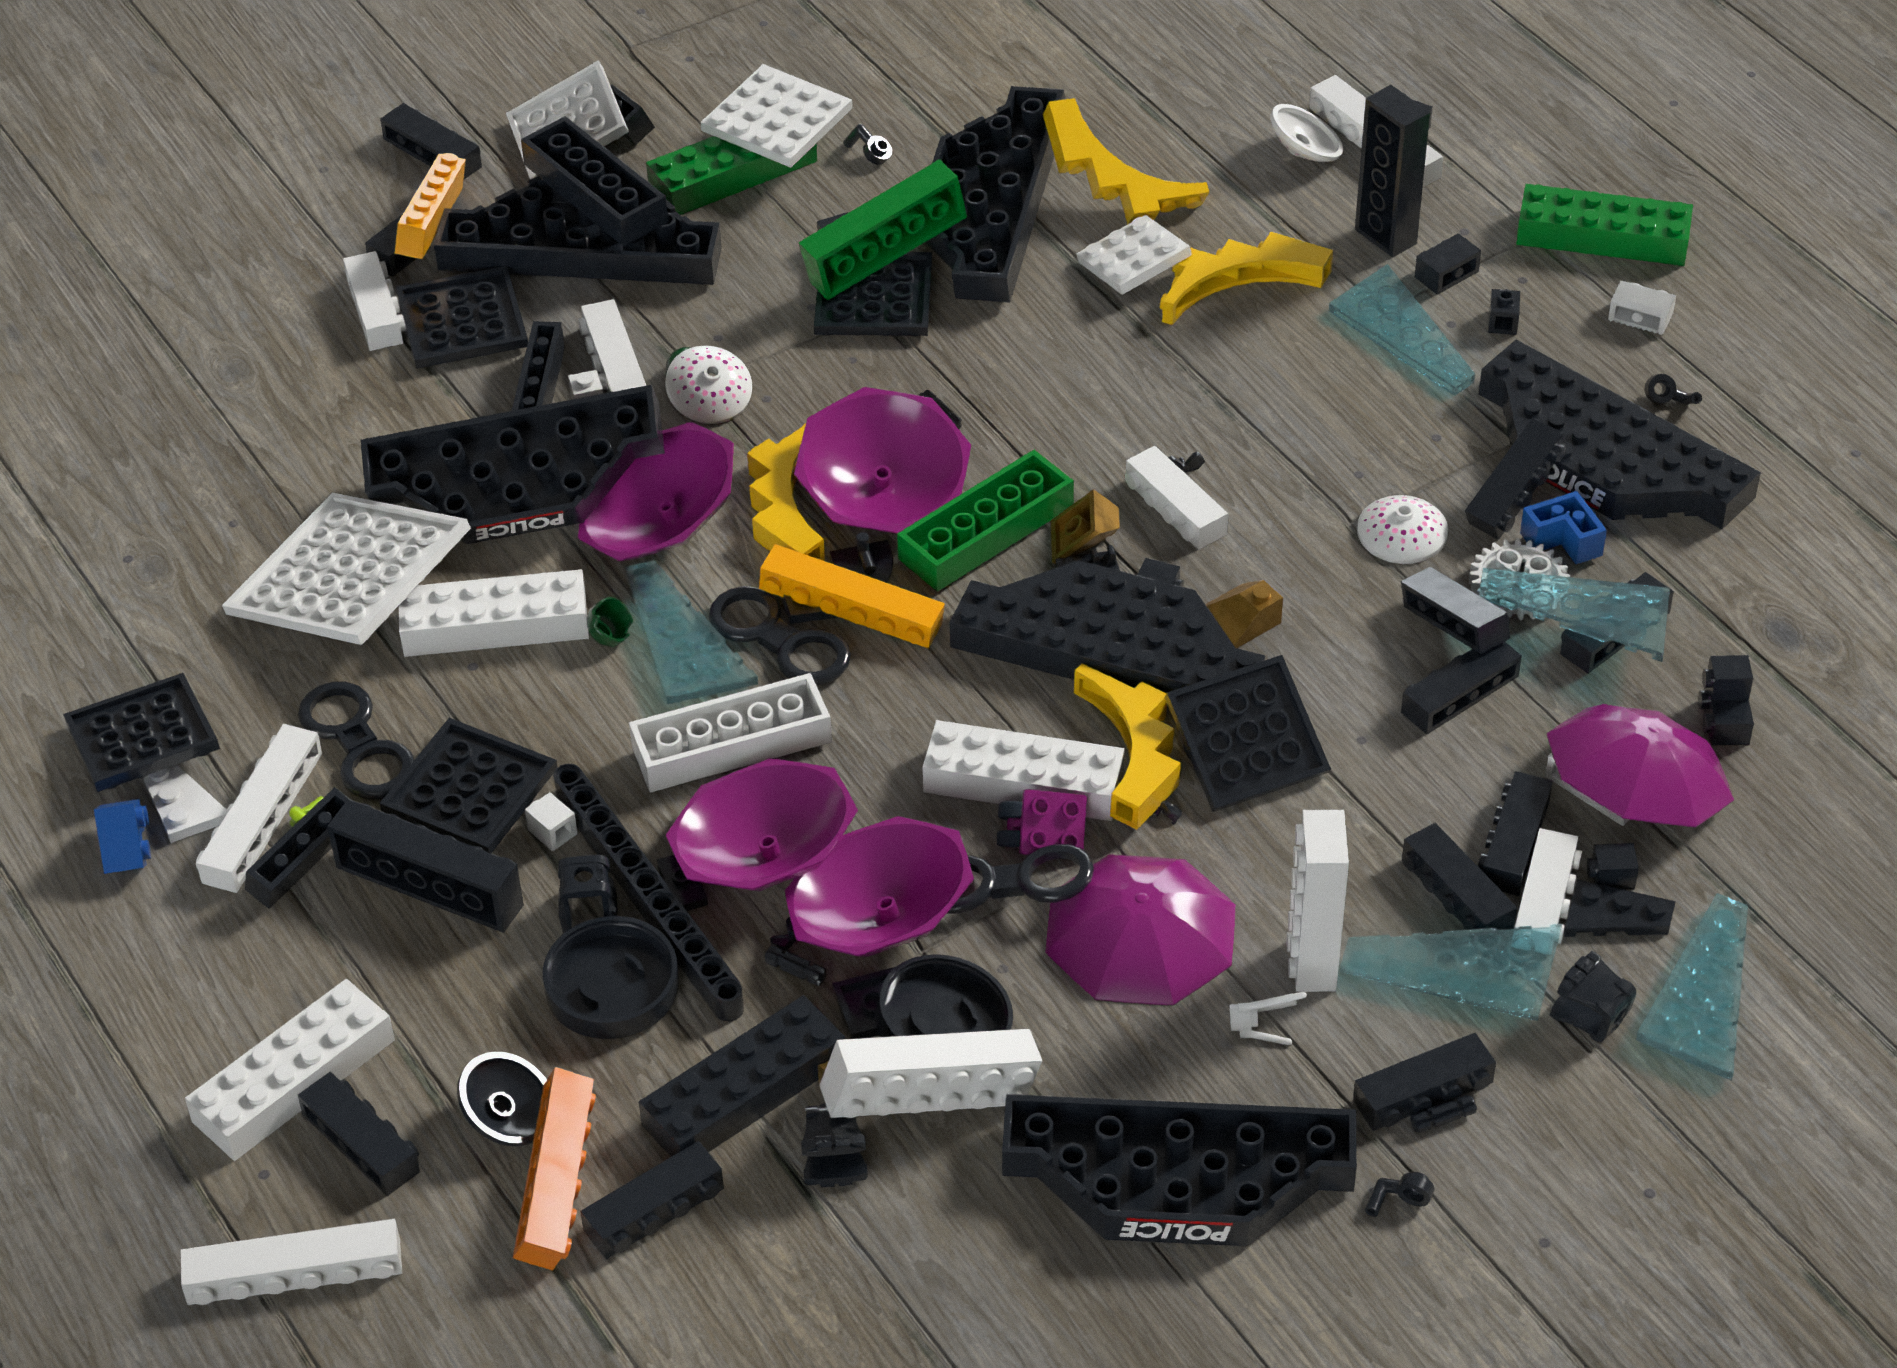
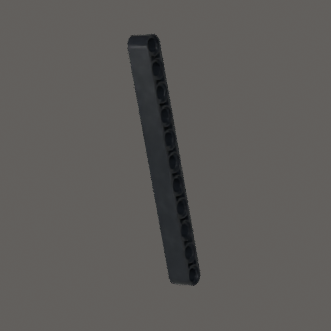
M575 764L560 765L556 768L553 775L556 797L575 813L577 828L597 855L608 857L610 873L646 922L657 928L669 940L675 951L677 964L715 1016L722 1021L728 1022L740 1018L744 1012L742 986L739 980L581 768Z

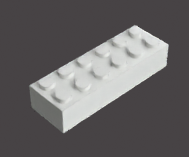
M582 569L417 585L399 605V632L404 657L589 639L586 622V593Z
M811 673L629 722L632 749L650 793L759 763L769 758H777L832 742L830 715Z
M936 720L923 764V792L996 804L1004 801L1022 802L1023 791L1026 789L1080 794L1087 797V818L1112 821L1113 818L1110 817L1111 793L1123 779L1124 748Z
M1303 810L1302 824L1295 825V843L1300 846H1294L1293 863L1294 867L1297 868H1292V888L1295 889L1290 890V910L1294 911H1288V929L1292 932H1287L1286 945L1287 952H1290V956L1293 957L1288 960L1289 978H1295L1296 992H1334L1337 988L1349 866L1344 810Z
M345 979L185 1097L192 1123L232 1160L236 1161L301 1112L298 1099L299 1093L330 1071L341 1081L395 1041L390 1016L348 979Z
M1030 1029L837 1040L819 1086L831 1118H853L867 1115L885 1116L896 1113L915 1114L926 1111L1005 1106L1006 1094H1028L1042 1063V1058Z

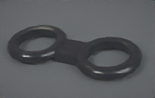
M740 586L731 588L720 594L711 604L708 617L712 628L721 637L734 642L758 640V644L777 655L780 671L788 679L811 673L816 686L837 679L849 666L851 654L848 645L838 634L826 629L810 628L801 631L797 630L780 619L782 610L778 600L772 594L758 587ZM754 600L762 603L769 613L767 618L755 627L736 628L728 625L722 619V612L728 605L736 601ZM816 642L831 646L837 653V659L825 670L811 672L801 670L793 665L790 661V655L799 646Z
M332 681L317 686L308 692L300 702L298 718L301 726L306 730L317 732L319 738L337 739L347 753V756L342 761L340 776L344 786L351 793L366 799H383L415 760L412 752L401 743L392 740H377V736L367 724L372 715L373 704L369 694L359 685L346 681ZM334 695H344L353 698L359 703V711L356 715L343 724L324 725L318 723L311 716L312 710L317 703ZM374 754H389L402 762V770L398 776L380 785H369L360 782L354 776V769L360 761Z
M1053 844L1041 847L1030 853L1022 863L993 867L984 859L967 855L971 870L983 877L981 885L970 895L959 898L946 914H959L971 911L984 904L990 896L992 899L1023 896L1025 894L1030 899L1044 903H1057L1071 899L1081 893L1091 882L1094 873L1092 859L1083 849L1070 844ZM1068 859L1080 866L1077 876L1063 886L1044 888L1035 885L1030 880L1033 871L1039 865L1049 860Z

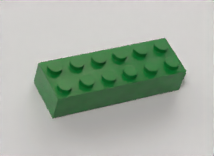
M713 136L646 162L648 182L664 194L666 200L675 206L676 212L682 215L818 162L817 143L790 168Z
M937 160L798 242L810 283L829 300L965 219L967 214L958 176L941 160Z
M1525 183L1516 245L1685 266L1693 204Z
M1034 449L897 533L898 559L938 592L1048 523L1073 505L1074 480Z

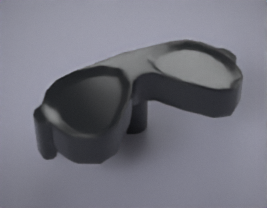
M1197 451L1192 453L1187 461L1183 457L1179 459L1174 456L1168 457L1183 472L1199 469L1205 463L1203 456Z
M1165 800L1161 802V805L1153 813L1159 816L1162 811L1172 820V824L1175 825L1182 815V810Z
M790 917L786 920L788 934L776 935L770 938L771 945H776L784 949V951H787L796 941Z

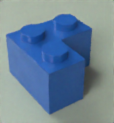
M1578 491L1523 508L1520 534L1526 542L1532 541V547L1536 548L1543 544V550L1562 545L1575 564L1603 556L1607 530Z
M140 799L104 804L95 808L94 815L104 874L144 868L147 865L146 860L151 859L149 841L142 839V832L145 831L144 827L149 824L146 805L141 806Z

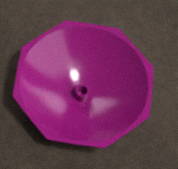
M863 387L807 418L794 475L833 523L899 533L962 494L971 444L932 398Z
M693 422L663 430L665 453L635 459L585 522L579 523L578 539L618 561L634 560L687 544L725 504L731 493L734 443Z
M1601 704L1582 710L1546 734L1561 780L1623 819L1696 828L1734 801L1720 761L1709 742L1659 711Z
M769 758L701 785L673 823L666 837L687 880L760 892L817 869L836 846L858 812V809L835 768Z
M897 816L842 835L827 859L817 869L795 877L784 892L796 940L854 956L869 957L927 937L974 880L958 830Z
M1109 854L1093 864L1094 873L1092 880L1081 893L1068 900L1050 903L1045 953L1095 1000L1174 1006L1232 966L1236 904L1185 859ZM1073 877L1072 879H1070L1069 881H1067V882L1064 883L1063 885L1069 883V882L1072 881L1075 877Z

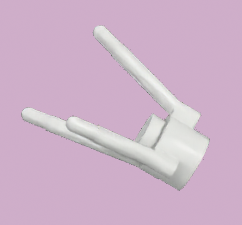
M1299 992L1250 1003L1229 1004L1231 1031H1240V1039L1254 1038L1291 1045L1292 1040L1289 1038L1253 1031L1251 1027H1258L1257 1012L1296 1006V1000L1306 998L1307 994Z

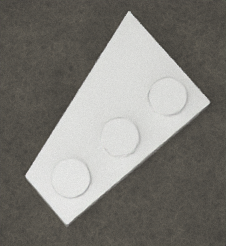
M178 765L162 769L142 778L171 843L220 826L226 816L227 809Z

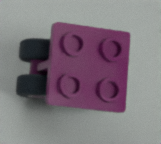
M1026 789L1023 791L1022 802H1000L998 817L1007 820V830L997 832V845L1001 847H1017L1022 855H1029L1041 847L1053 844H1070L1084 850L1087 797L1080 794Z

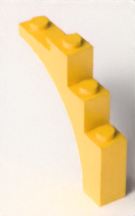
M1075 98L1048 102L1043 116L1059 173L1069 172V174H1078L1085 170L1093 200L1101 198L1103 200H1112L1120 196L1127 225L1134 219L1144 215L1155 220L1159 211L1166 213L1180 207L1193 209L1204 203L1209 194L1207 182L1180 183L1165 181L1146 175L1126 165L1110 153L1093 135L1081 115Z
M1270 232L1265 241H1261L1258 247L1228 239L1224 247L1217 250L1216 255L1190 248L1192 255L1172 266L1175 278L1168 294L1164 293L1160 301L1162 322L1173 325L1182 313L1197 301L1215 292L1237 285L1279 281L1322 288L1332 272L1333 250L1274 232Z
M805 423L801 428L788 437L783 438L779 443L776 444L768 438L747 453L749 475L756 479L749 485L751 507L759 512L752 518L753 538L769 551L777 544L824 561V539L807 524L799 513L793 499L794 487L797 481L794 472L806 426Z
M1081 664L1075 670L1074 694L1093 704L1111 720L1121 733L1129 754L1130 763L1126 773L1111 793L1110 817L1138 830L1161 805V802L1165 801L1179 786L1181 763L1168 757L1173 750L1174 728L1162 722L1166 718L1167 712L1166 693L1143 682H1140L1135 688L1130 687L1098 670Z

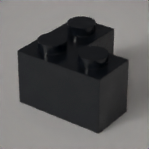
M1748 655L1710 656L1708 669H1703L1702 683L1704 689L1698 692L1699 709H1704L1705 712L1703 715L1704 733H1709L1711 746L1750 745L1754 721L1749 697L1754 678Z

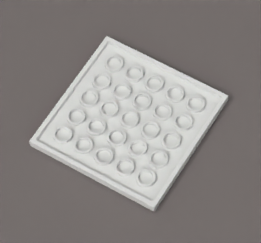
M331 493L228 598L222 607L226 615L362 645L471 528L467 519Z

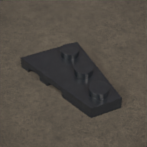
M1577 879L1563 937H1575L1576 933L1593 932V936H1606V932L1624 931L1627 935L1669 934L1676 901Z

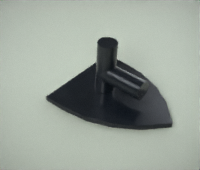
M861 532L857 535V546L829 552L834 565L887 583L892 574L894 561L888 540L869 543V535Z

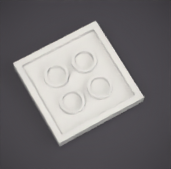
M1147 215L1134 219L1128 225L1111 232L1105 238L1088 245L1085 249L1076 253L1081 265L1122 295L1192 255L1188 244Z

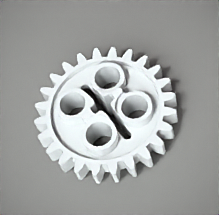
M1516 539L1515 545H1510L1507 540H1504L1502 547L1492 543L1491 550L1483 548L1482 555L1476 554L1474 563H1471L1469 584H1471L1472 592L1477 593L1480 597L1505 610L1509 618L1512 614H1517L1519 620H1522L1524 614H1528L1533 620L1535 619L1536 612L1545 617L1547 616L1548 609L1556 611L1557 603H1564V597L1568 595L1570 575L1567 574L1568 566L1562 565L1563 558H1553V549L1544 552L1543 544L1535 548L1532 547L1531 540L1526 545H1521L1519 539ZM1526 562L1518 594L1514 597V586L1517 583L1521 563Z

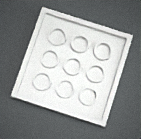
M599 61L594 62L506 113L522 159L521 139L564 116L568 117L603 146L629 132L604 68ZM526 167L530 179L538 177Z
M762 64L701 121V131L791 168L852 109V99Z

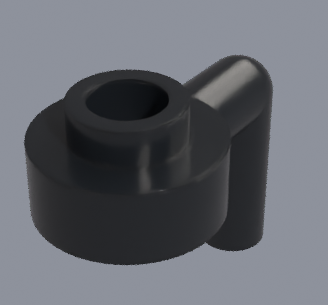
M863 124L856 125L843 141L847 148H852L861 138L865 143L863 146L865 157L876 165L884 164L892 154L889 142L881 136H872Z
M1667 374L1653 375L1645 383L1646 397L1653 403H1666L1672 399L1679 403L1690 405L1699 404L1702 401V395L1698 392L1686 393L1676 389L1675 381ZM1657 383L1662 386L1660 394H1657L1654 390Z
M1420 1172L1405 1173L1400 1180L1380 1178L1374 1186L1365 1212L1372 1217L1378 1216L1387 1193L1398 1194L1403 1201L1410 1205L1426 1206L1430 1203L1434 1193V1185L1425 1174Z

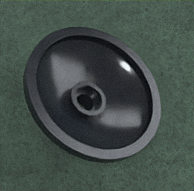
M505 1052L485 1053L471 1060L460 1074L457 1084L459 1106L470 1125L482 1136L501 1145L525 1146L534 1141L542 1090L546 1078L535 1066L519 1056Z

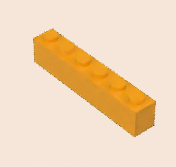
M450 153L438 154L398 222L395 254L423 259L438 232L444 208H452L463 188L466 159L458 158Z
M777 544L773 546L760 568L759 589L781 597L784 594L791 596L792 601L812 608L820 607L827 614H832L855 624L866 626L928 649L943 622L945 603Z

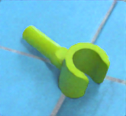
M319 796L302 809L299 806L292 807L289 811V816L292 818L289 824L293 827L323 797Z

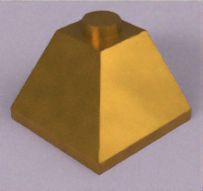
M1093 489L1052 519V563L1055 564V559L1075 556L1099 544L1108 536H1112L1120 528L1119 507Z
M1264 580L1243 583L1205 604L1235 648H1239L1282 622L1283 597Z

